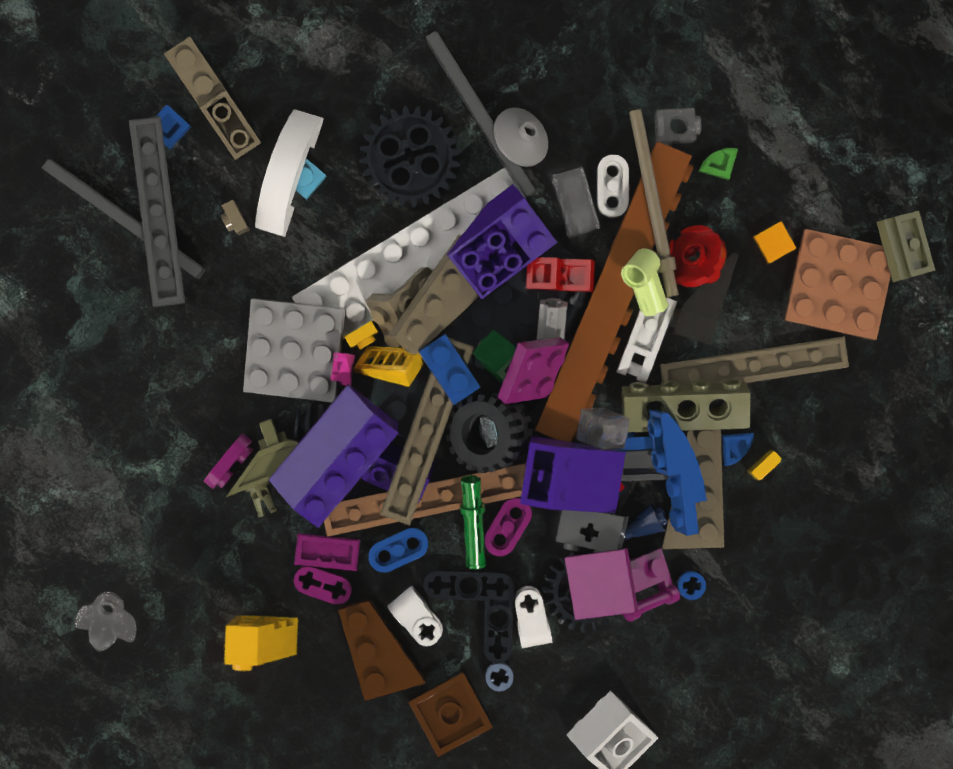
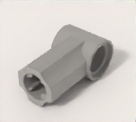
M548 298L540 301L537 340L559 337L565 340L568 302L558 298Z

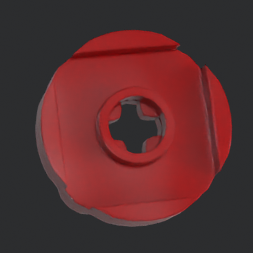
M696 225L685 228L681 231L682 235L676 241L672 239L669 242L671 257L675 258L677 270H674L676 283L685 287H698L706 283H714L719 279L721 275L720 270L723 268L727 253L724 241L707 226ZM696 251H699L701 255L697 260L693 262L689 260L690 257L695 256Z

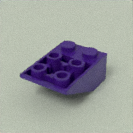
M512 184L487 203L449 250L447 256L479 297L483 299L554 246L557 241L519 190Z
M532 436L520 504L553 510L616 514L626 452Z

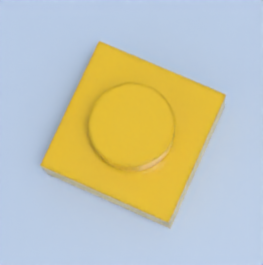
M370 321L345 336V339L351 348L357 345L361 350L376 341L373 335L377 334L378 330L374 323Z

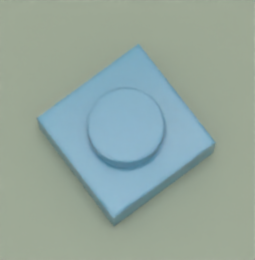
M306 159L295 191L307 200L327 176Z

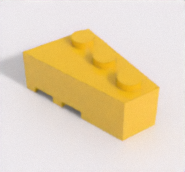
M236 615L226 625L225 664L233 665V670L248 671L252 670V666L297 655L298 617Z

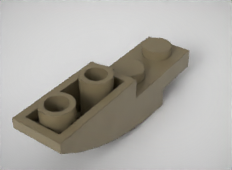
M190 36L164 53L235 160L261 143Z

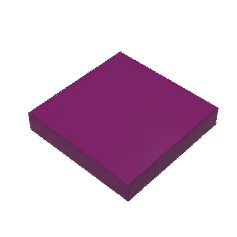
M628 548L565 557L575 620L638 611Z

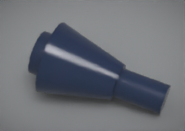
M651 503L636 516L626 528L624 541L632 537L636 538L666 531L665 524L669 523L662 507L656 508Z

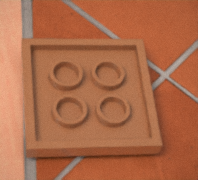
M804 229L784 321L877 340L891 277L883 246Z

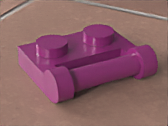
M662 548L651 550L630 559L635 593L655 584L658 586L659 593L638 601L637 612L623 614L627 621L632 622L640 618L642 613L662 604L670 605L679 601L680 592L672 583Z

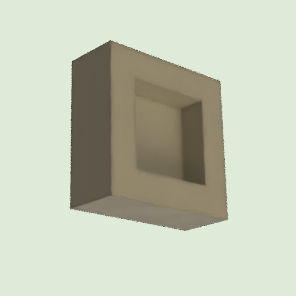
M234 200L222 205L225 213L221 215V218L229 232L235 230L236 234L241 235L250 230Z

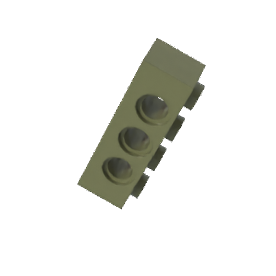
M728 379L723 381V383L713 384L706 380L693 381L692 384L679 385L678 382L666 381L662 382L661 385L654 386L635 382L629 386L622 387V424L625 433L648 432L647 423L650 419V409L647 408V405L652 401L661 402L662 405L656 410L667 412L682 431L750 428V391L746 382L742 383V381L737 379ZM715 399L724 400V403L718 408L709 406ZM684 400L693 401V404L687 409L678 407Z

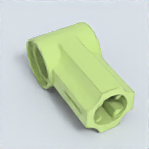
M642 248L623 267L621 276L623 281L633 288L640 311L644 316H654L657 313L664 312L668 307V303L657 273L660 268V259L652 250Z

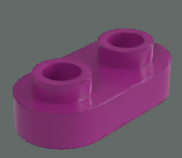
M242 433L209 472L203 482L212 489L217 485L223 488L234 475L230 469L237 461L243 464L253 452V449L250 447L253 441Z
M515 497L505 501L485 534V546L493 555L504 556L509 554L531 520V507L520 504L521 498ZM514 507L522 510V515L518 519L510 516V510ZM497 534H503L506 537L503 545L495 544L494 537Z

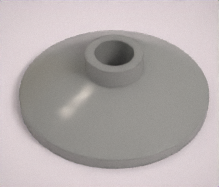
M509 108L498 115L494 123V137L498 148L504 156L513 163L525 167L534 166L541 162L548 151V137L541 122L533 114L521 108Z

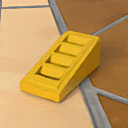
M367 346L353 370L354 373L410 387L423 366V361L419 352L414 355L408 353L404 348ZM371 357H373L374 359H373L372 363H371V364H368V362L370 361Z

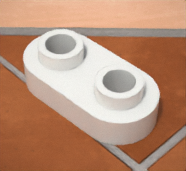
M608 155L600 161L597 167V207L604 216L616 218L621 216L628 208L629 167L621 156ZM615 166L618 170L617 176L610 177L607 174V168ZM615 197L618 200L617 207L610 208L607 205V199Z

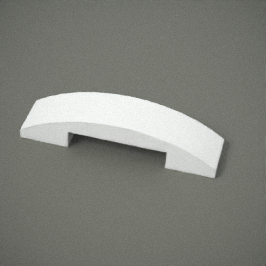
M295 109L289 116L277 140L265 173L257 207L255 228L285 237L295 208L291 206L309 148L315 147L324 120L322 117Z

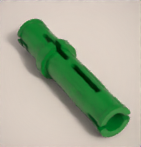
M468 475L461 478L463 503L460 504V513L463 514L466 567L481 569L486 566L482 520L483 513L485 512V503L482 502L481 478L476 475Z

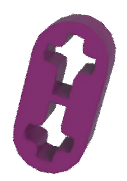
M303 566L294 576V584L299 592L332 604L346 602L352 593V586L347 578L318 567ZM310 571L313 573V579L321 581L322 584L321 586L311 584L309 588L303 587L304 581L300 579V575H306ZM337 581L342 582V588L347 591L346 595L340 594L338 598L333 597L332 590L324 588L325 583L335 586Z

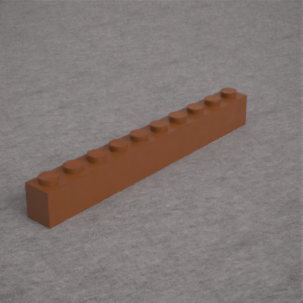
M657 141L650 155L665 229L667 231L669 223L665 221L669 210H676L682 195L677 193L681 181L687 183L694 166L689 164L691 155ZM642 175L602 267L599 279L587 303L588 306L584 310L575 335L566 352L565 360L555 378L554 388L547 397L534 428L535 431L556 440L571 442L573 439L578 441L584 424L580 423L583 412H590L597 396L592 394L596 382L602 384L609 368L604 365L608 353L615 354L621 339L616 334L620 325H627L633 311L628 306L635 294L633 288L623 281L621 271L639 249L652 250L655 245Z

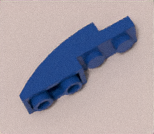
M656 409L649 410L650 419L648 420L647 427L649 435L653 440L654 449L651 452V461L656 472L667 475L669 478L666 481V490L671 497L672 510H670L669 514L671 525L674 531L687 536L699 534L695 503L706 501L707 498L703 477L695 453L681 428L667 412Z

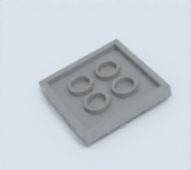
M257 298L251 299L243 392L333 402L338 396L339 381H331L334 352L342 353L345 308Z

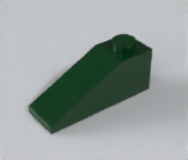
M492 330L487 337L480 341L472 354L502 385L517 347L495 330ZM543 398L521 401L519 403L523 404L528 412H531Z

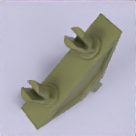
M272 419L259 423L264 439L258 441L261 450L258 451L226 496L228 497L243 490L250 492L258 518L265 515L262 500L270 513L277 511L267 484H269L270 476L300 442L292 438L288 439L285 431L278 433Z

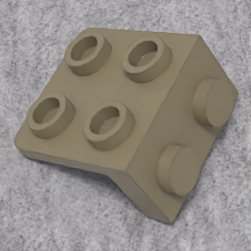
M429 267L420 268L393 294L373 293L365 300L371 311L372 319L378 324L389 347L403 348L389 333L432 273Z

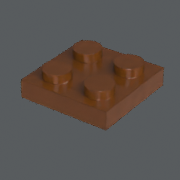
M464 671L408 700L437 757L493 728Z

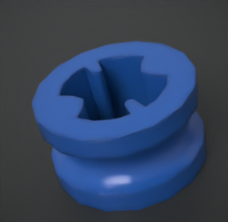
M686 571L678 577L677 588L684 598L696 600L704 594L706 582L699 573ZM690 577H696L695 582L700 584L699 589H693L692 594L686 593L688 589L686 587L683 588V583L689 582Z

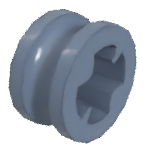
M504 662L491 664L487 668L485 675L488 686L494 691L499 692L508 689L512 685L514 678L512 669ZM501 668L506 670L504 674L508 676V680L501 681L498 685L493 683L494 677L490 678L492 672H498Z

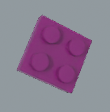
M561 337L518 343L498 398L505 404L548 397L554 388V381L559 368L565 360V353L569 343Z

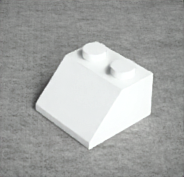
M611 691L601 698L596 706L583 719L579 720L567 734V737L581 753L599 769H628L658 739L656 734Z

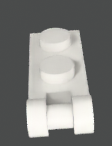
M666 297L668 307L664 312L657 313L654 316H644L639 311L617 367V373L634 375L638 381L646 383L677 301ZM634 353L645 356L642 365L631 361Z

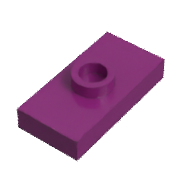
M298 533L294 565L357 571L360 539Z

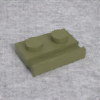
M919 211L876 222L893 282L935 271Z

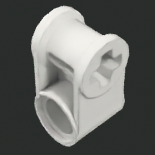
M410 586L387 605L397 621L408 630L420 645L431 646L440 639L443 632L441 621L413 586ZM424 623L426 626L434 625L433 635L435 637L432 638L430 635L424 637L421 634L424 629L421 624Z
M533 586L521 587L515 594V607L522 648L553 643L548 616L545 614L540 591ZM525 595H531L532 599H537V601L533 602L532 608H527L524 603L520 604V602L525 601Z

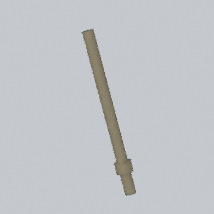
M633 110L629 114L657 254L660 259L658 273H662L666 297L679 295L674 270H677L675 258L671 257L642 110Z

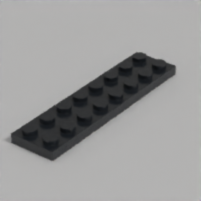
M558 241L539 256L543 258L577 259ZM526 266L483 299L479 297L445 335L474 346L472 353L478 347L480 341L487 337L492 330H495L517 347L518 343L524 342L538 327L540 301L548 298L562 300L569 292L526 289ZM472 353L467 368L480 388L469 396L476 395L492 377ZM423 359V366L410 387L399 385L379 406L381 410L397 421L398 434L404 440H407L431 373ZM456 404L452 406V409L458 408ZM449 416L447 421H452L453 418Z

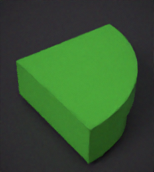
M724 148L713 152L703 161L698 172L729 180L738 149Z

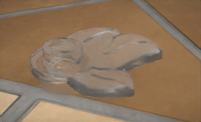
M113 592L101 593L96 597L93 604L81 607L75 617V627L89 630L90 643L97 651L108 649L114 643L116 637L127 642H133L137 631L135 619L124 610V602L120 596ZM103 606H111L113 608V612H106L103 609Z

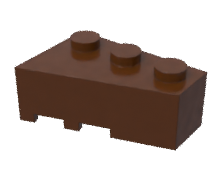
M371 598L340 606L338 611L365 701L425 684V676L416 666Z

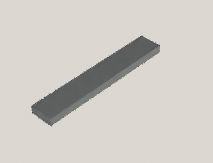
M434 31L426 36L427 44L503 167L507 170L519 192L527 199L535 192L533 185L521 166L506 158L498 148L494 137V123L438 32Z
M161 117L129 120L153 307L184 304L185 298Z
M48 159L42 169L144 241L143 225L141 222L52 159ZM178 249L180 267L195 278L200 279L206 271L204 270L205 268Z

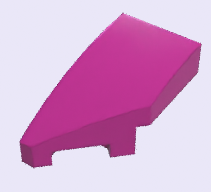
M334 352L331 381H339V385L347 386L349 384L351 386L355 355Z

